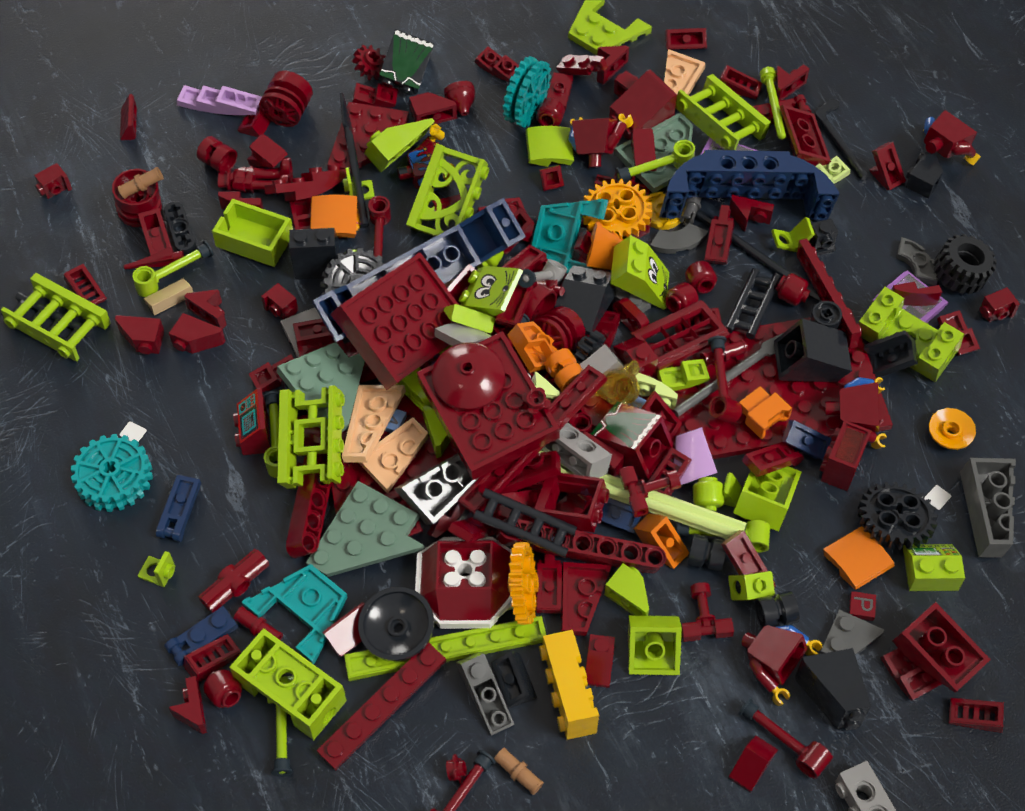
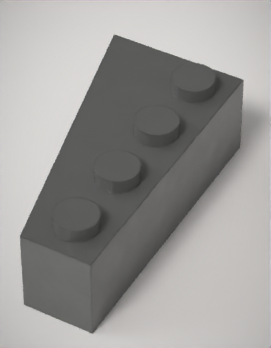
M457 453L394 489L411 509L419 514L420 519L428 525L437 522L479 478L472 480Z
M970 458L960 471L979 557H1003L1013 545L1014 516H1012V509L1015 504V497H1013L1015 476L1013 474L1016 459Z

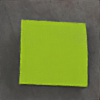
M535 126L527 128L526 140L529 163L548 167L551 162L571 166L574 161L573 147L568 140L570 128L561 126Z

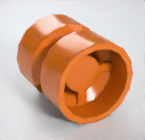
M567 348L557 350L544 363L545 369L552 378H555L554 381L561 392L583 371V368L577 363L572 352Z

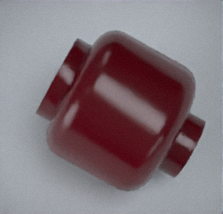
M555 98L544 99L536 112L537 122L541 126H559L565 114L564 105Z
M706 261L692 263L685 272L687 283L691 284L698 294L710 292L717 283L716 273Z
M793 273L787 276L783 275L775 290L778 292L779 299L792 306H797L800 301L805 303L811 292L807 289L808 281Z
M682 282L668 290L665 303L667 308L675 313L698 302L699 297L696 289L691 284Z
M222 669L208 676L203 689L205 695L216 707L228 708L234 706L239 701L242 685L233 677L229 670Z

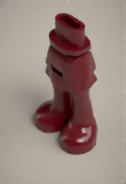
M283 158L280 167L274 169L250 166L234 169L233 173L231 169H228L227 172L218 173V188L254 193L255 190H265L264 185H273L272 180L285 179L286 183H292L293 168L291 158Z

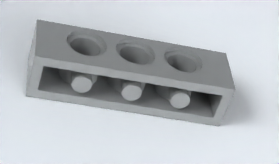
M568 422L560 430V438L546 444L542 448L545 452L556 450L560 455L561 464L576 475L600 478L608 473L612 454Z
M868 761L839 773L835 781V788L838 795L842 799L845 798L850 807L849 811H896ZM856 792H864L868 800H861Z

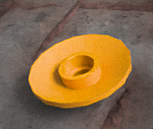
M945 408L938 410L932 415L929 422V433L940 446L958 450L967 447L973 442L976 435V426L972 418L965 412L954 408Z

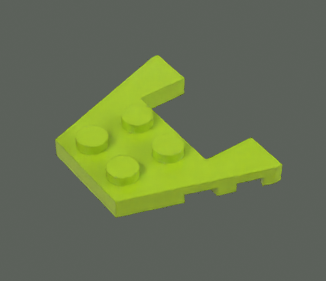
M585 0L568 32V38L597 55L599 47L621 46L625 42H633L640 35L645 34L646 36L650 34L652 26L637 18L624 30L596 13L604 5L605 0Z

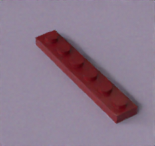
M807 238L799 240L797 257L821 300L834 302L841 308L842 319L838 330L846 332L848 348L858 347L859 337L862 335L860 325L855 323L850 308L846 307L842 294L835 288L833 278L828 276L823 261H820L817 256L815 247L811 246Z
M428 642L426 647L401 667L317 750V753L336 771L446 662V658Z

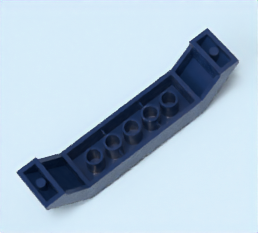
M502 198L460 224L351 283L331 290L314 299L312 303L336 343L347 338V336L330 314L341 304L419 252H421L445 285L454 280L467 264L476 268L526 236L507 202Z

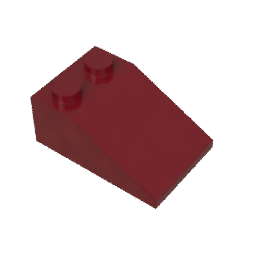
M937 602L932 604L892 640L911 662L955 693L991 660Z

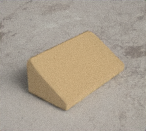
M181 279L144 298V301L155 316L184 301V295L192 293L193 290L186 280Z

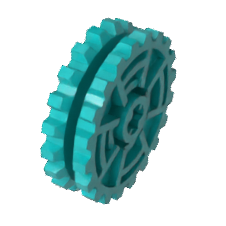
M529 56L519 63L518 68L516 67L514 75L510 78V84L507 86V93L504 96L503 116L506 121L516 122L517 125L523 128L530 126V123L534 122L540 103L547 97V90L550 87L551 68H549V63L545 61L539 62L534 57Z
M112 434L110 438H106L105 435L100 436L99 441L91 440L89 441L90 446H83L80 449L81 455H75L74 462L76 465L71 466V472L74 473L71 479L75 483L74 487L81 500L85 499V503L89 507L94 504L96 510L100 511L102 508H106L107 512H112L117 507L119 511L124 510L127 504L133 506L136 498L142 499L144 497L143 491L150 488L148 481L153 480V474L150 472L152 465L148 455H146L145 448L143 446L138 447L139 443L135 439L129 441V437L123 435L121 438H118L117 434Z

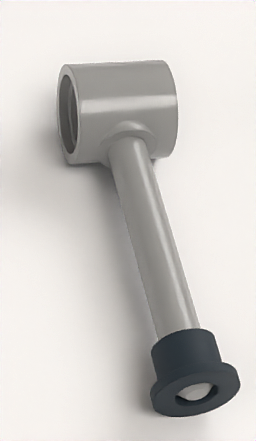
M548 259L541 272L523 269L518 284L521 287L528 288L536 281L558 280L557 284L559 286L568 269L561 263Z

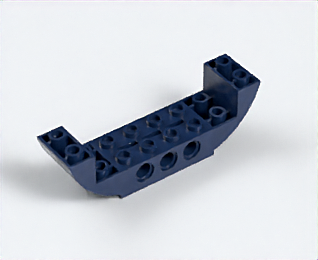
M704 150L703 154L693 157L680 166L670 179L659 218H681L687 198L731 199L732 195L750 199H803L806 217L810 220L822 221L829 218L840 193L825 173L811 163L790 155L789 151Z

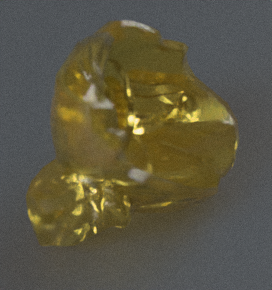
M632 360L629 364L624 365L623 368L609 371L606 375L608 381L594 395L606 399L612 405H615L617 401L627 405L634 402L641 390L636 378L640 371L639 363L636 360Z

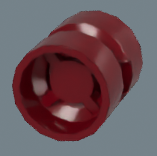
M208 136L200 143L197 149V158L206 165L211 166L214 170L222 173L234 167L237 161V152L215 137Z

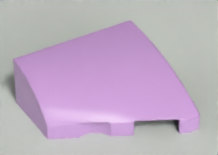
M702 427L676 436V450L692 459L680 480L681 485L717 473ZM673 458V463L681 467L682 463Z

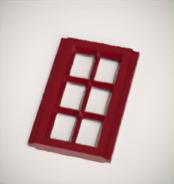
M702 300L631 333L632 337L643 341L658 333H662L666 339L651 345L650 347L653 352L669 343L673 346L675 350L658 357L657 369L659 371L710 347L708 344L710 337L724 336L726 339L730 337L728 329ZM701 313L707 319L692 327L686 322V320ZM680 323L686 327L685 330L671 337L665 331ZM709 324L714 327L715 331L699 337L695 332ZM688 334L695 338L694 341L681 347L674 342Z

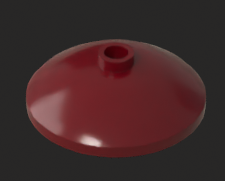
M461 343L448 348L438 357L432 370V383L437 396L448 406L465 411L477 410L491 404L499 396L505 383V370L501 359L492 349L478 343ZM465 367L472 368L470 371L463 370Z

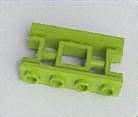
M336 386L322 387L321 399L305 400V393L300 390H295V392L289 389L280 390L277 483L287 489L296 488V485L303 486V474L320 473V481L325 484H330V482L335 484L341 483V476L344 474V467L341 462V453L344 451L342 406H344L345 398L343 392ZM328 407V418H318V408ZM298 409H308V419L298 420ZM321 426V445L304 447V428ZM328 453L327 465L317 464V454ZM297 455H307V465L297 466Z

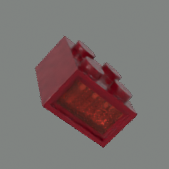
M844 420L841 429L836 427L819 470L823 472L822 482L848 492L872 430Z

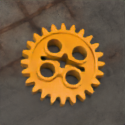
M611 179V184L603 181L602 187L595 184V191L589 189L588 195H584V201L608 200L605 217L602 220L583 215V224L588 225V231H592L595 223L600 222L608 231L617 233L620 239H623L625 236L627 238L631 234L638 237L639 230L645 231L646 225L650 224V218H652L650 196H645V189L639 191V184L632 187L631 181L623 184V179H620L619 183H615L614 179Z
M518 542L513 544L511 549L508 589L510 597H512L511 606L513 607V615H515L517 624H532L536 617L535 611L537 610L538 574L537 570H535L534 553H532L530 543Z

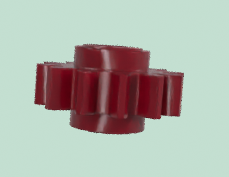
M362 45L360 49L354 52L352 62L357 64L354 69L360 70L361 77L367 75L368 80H371L372 77L378 80L384 63L383 60L386 55L379 53V48L374 50L372 45L368 48Z

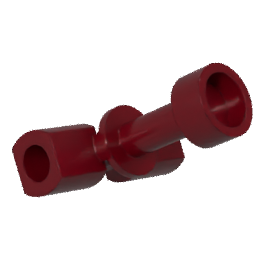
M627 466L619 470L624 490H628L630 494L629 504L634 517L648 514V505L645 498H648V492L668 486L671 491L681 488L680 478L676 469L665 472L666 477L647 483L643 479L638 480L633 466Z
M700 582L691 585V597L698 602L700 616L695 619L696 622L681 624L683 642L701 640V636L715 634V638L733 637L732 618L716 619L714 615L709 613L707 598L711 596L710 584Z

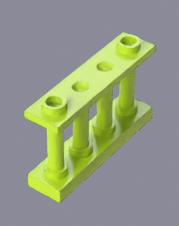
M715 75L707 76L703 90L692 96L686 94L682 89L678 91L675 108L724 150H736L739 140L749 134L754 135L758 140L766 137L771 122ZM708 97L715 104L704 109L697 102ZM722 109L730 115L719 121L712 114ZM737 121L744 128L733 133L727 126Z
M35 273L30 278L34 292L15 312L5 307L1 309L4 323L11 329L16 328L53 348L62 357H69L77 362L80 358L75 346L93 326H99L106 330L111 324L108 313L105 309ZM46 297L51 300L32 322L23 318L26 312L40 298ZM58 307H64L69 310L50 331L40 327ZM81 316L86 319L68 341L58 337L75 317Z

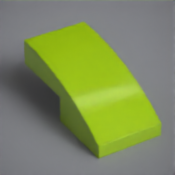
M704 359L682 361L679 367L664 368L660 371L657 370L656 373L658 381L667 385L673 391L690 388L705 383L710 379Z

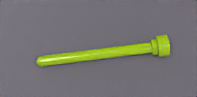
M765 67L760 71V79L767 87L777 136L779 139H784L786 133L774 84L777 76L776 70L773 67Z

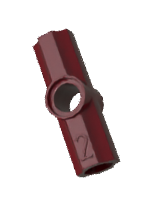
M254 548L236 565L230 564L219 573L217 581L198 596L199 600L209 612H215L233 596L238 597L249 588L250 582L269 566V562L259 550Z

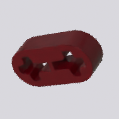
M624 297L614 302L613 311L621 313L620 321L631 332L649 325L647 316L628 298Z

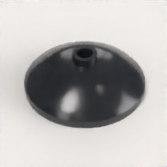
M391 587L381 590L373 595L362 608L358 622L360 638L368 651L380 659L403 661L414 657L426 647L432 637L434 630L432 609L428 601L413 589ZM397 626H403L401 632H395Z

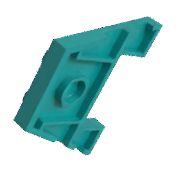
M597 199L541 205L532 246L546 253L547 259L555 260L568 269L567 274L572 266L592 269L586 263L572 260L574 246L577 241L582 216L586 215L604 220L608 200Z
M310 564L285 577L279 584L273 587L268 586L261 590L260 594L252 598L249 596L242 601V604L248 611L259 618L277 601L312 629L295 648L299 654L314 664L326 642L323 631L336 622L348 597L345 591Z

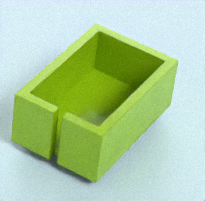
M232 199L223 212L224 217H220L212 230L216 247L275 267L289 244V230H293L291 218Z

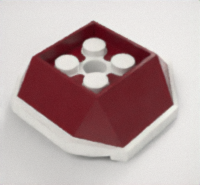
M443 537L417 553L415 591L428 601L434 615V622L440 629L491 628L498 621V618L511 607L512 597H510L508 589L511 549L493 537H485L472 542H466L459 537ZM464 573L470 574L468 576H461Z

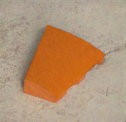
M600 222L595 223L591 235L592 244L586 264L588 267L612 270L614 247L623 239H620L614 231L610 232L605 229Z
M533 321L518 323L507 334L530 373L545 369L544 363L546 359L557 351L552 345L554 340L549 335H546Z

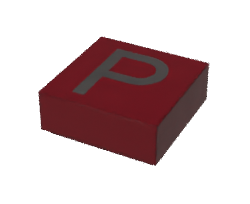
M851 591L849 614L859 619L874 621L876 595Z

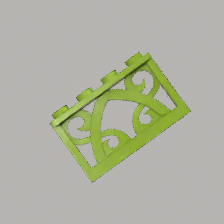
M436 143L406 225L412 230L436 237L444 232L440 226L441 219L444 218V222L448 226L451 220H454L456 225L473 216L474 208L472 207L475 200H478L481 195L482 188L480 186L482 180H486L489 173L487 162L484 159H479ZM449 156L461 161L454 168L446 161V157ZM471 164L475 167L476 172L472 178H467V173L470 170H464L461 174L458 173L463 166ZM448 173L450 174L444 182L439 181L440 174H444L445 178L448 176ZM454 179L459 188L461 199L452 206L442 210V203L439 197L433 193L434 189L446 187ZM430 201H436L437 211H435V206L433 208L428 207ZM435 220L436 230L421 225L422 221Z

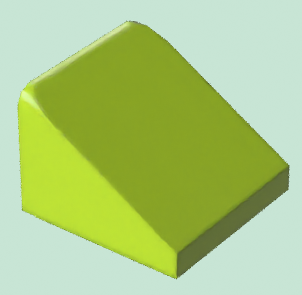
M729 472L723 485L724 505L736 507L742 487L733 473Z

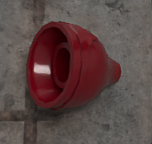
M457 81L445 87L444 96L449 100L455 101L457 111L461 116H466L469 114V109L475 99V88L470 81Z

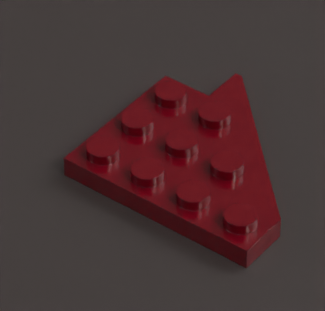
M348 102L347 109L352 124L359 168L371 163L370 159L364 154L368 148L366 144L370 141V137L378 130L382 133L386 128L407 124L409 111ZM341 123L327 167L340 166V170L349 167V172L351 173L344 127Z

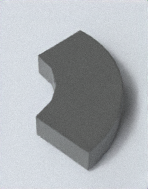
M690 223L678 231L668 232L659 230L650 247L653 251L666 254H676L677 251L687 249L691 250L706 239L708 231Z
M901 237L896 259L904 261L909 265L914 276L920 281L936 286L938 282L936 276L938 274L934 273V259H931L925 252V249L918 243Z

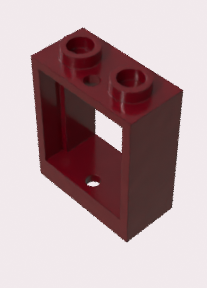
M560 473L552 478L545 479L534 509L577 526L576 530L594 533L597 523L600 524L602 521V509L604 503H608L610 493L609 489L606 488L604 478ZM560 491L594 496L588 515L554 510Z

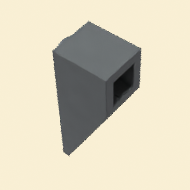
M477 652L457 661L456 664L465 686L490 735L492 736L513 726L514 722L485 654Z

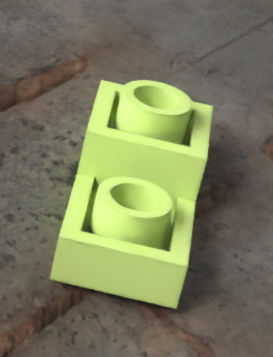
M838 156L831 159V162L827 165L822 166L819 163L815 166L825 173L834 184L850 174V169Z
M635 373L632 392L641 396H650L652 391H656L671 410L676 408L678 395L671 388L652 377Z

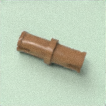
M155 167L153 170L142 175H135L134 179L119 185L118 190L125 199L140 190L142 192L147 190L148 186L164 178L160 169Z
M505 747L495 756V761L511 775L510 778L521 783L532 795H535L544 784L527 768L528 765L524 761L520 762Z

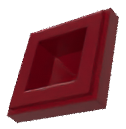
M560 165L539 170L543 191L564 186Z

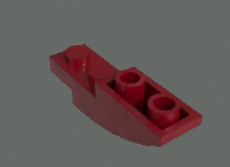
M340 166L327 167L328 171H322V167L309 168V173H301V178H291L292 183H286L285 179L272 180L273 185H264L265 194L284 192L285 201L317 196L341 182L346 177V169L340 170Z

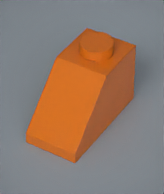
M649 513L633 528L643 544L658 546L665 551L667 558L665 564L672 569L690 553L667 516Z

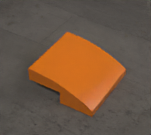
M319 195L311 197L310 229L335 228L337 236L355 238L357 196Z
M862 526L823 549L824 556L839 569L840 576L855 590L895 566L885 549L875 538L871 539V534L864 532V527Z

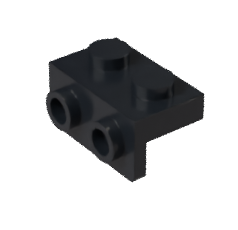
M906 331L896 332L893 335L864 345V350L870 355L873 374H875L876 378L918 364L916 342Z

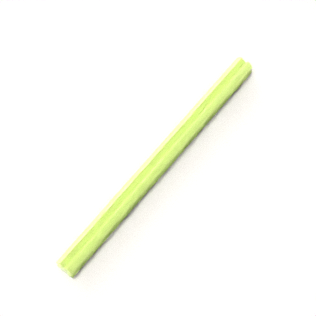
M561 464V473L574 474ZM609 474L600 477L604 478L606 488L609 489V498L629 504L630 494L628 490H624L620 478ZM657 491L648 492V498H645L648 512L667 516L668 519L724 539L730 538L739 530L745 531L747 523Z

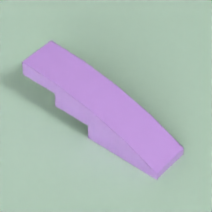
M184 85L177 99V106L215 114L256 115L262 97L222 86L221 90L203 85L202 89L199 90Z

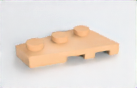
M668 49L664 83L676 94L682 89L689 95L705 69V62Z
M411 418L377 443L367 463L359 464L386 493H389L428 439V432L414 418Z

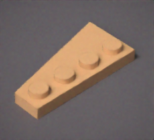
M383 385L358 386L342 453L343 462H368L406 392L404 385H394L389 390H386Z

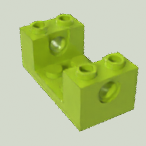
M884 287L859 321L862 331L861 337L871 343L874 340L885 338L896 332L906 331L915 338L918 364L910 366V368L936 382L960 349L964 333L945 322L939 330L935 329L903 309L904 297Z
M264 628L230 666L233 677L241 683L242 688L254 697L260 692L290 714L293 725L313 741L347 701L344 688L340 683ZM285 673H291L294 676L293 680L288 684H283L279 681L280 677Z

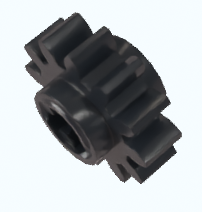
M595 330L590 332L589 337L584 336L579 341L575 349L576 354L574 355L578 364H581L604 345L603 343L606 341L605 335Z

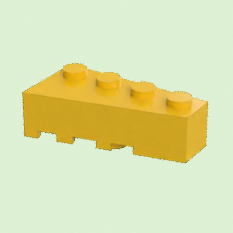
M573 630L543 636V645L539 646L542 661H547L548 669H545L547 683L553 685L554 692L551 693L554 708H559L560 716L557 717L560 732H565L567 740L596 734L599 713L597 707L594 708L591 688L585 689L588 686L585 668L579 666L581 655Z

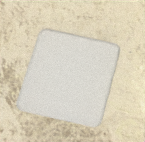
M128 422L120 436L126 435L129 437V441L135 439L139 442L147 430L133 422Z
M936 485L924 499H931L930 504L940 510L951 498V495Z

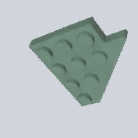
M678 113L652 127L656 159L671 155L676 142L680 140L691 141L693 124L683 114ZM631 140L615 148L614 154L628 168L635 166ZM671 163L657 168V171H647L635 176L652 193H656L669 185L670 179L677 168Z
M332 343L277 366V373L292 392L300 390L305 393V400L321 399L322 387L329 388V386L334 385L340 389L345 398L344 406H342V416L344 418V429H342V432L348 429L365 363L360 354L348 358L337 343ZM328 407L318 408V418H328Z
M357 481L319 541L317 551L311 554L306 564L313 565L322 574L330 577L424 549V545L409 537L420 516L418 513Z

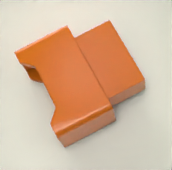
M761 386L739 402L742 406V413L746 416L745 424L760 439L765 437L766 430L776 422L788 420L792 411V407L776 392L770 396Z

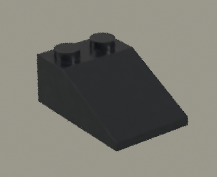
M572 266L564 278L562 287H564L565 292L563 296H558L555 307H568L576 312L583 321L586 335H589L591 331L594 332L616 295L615 285L610 283L611 273L581 266Z

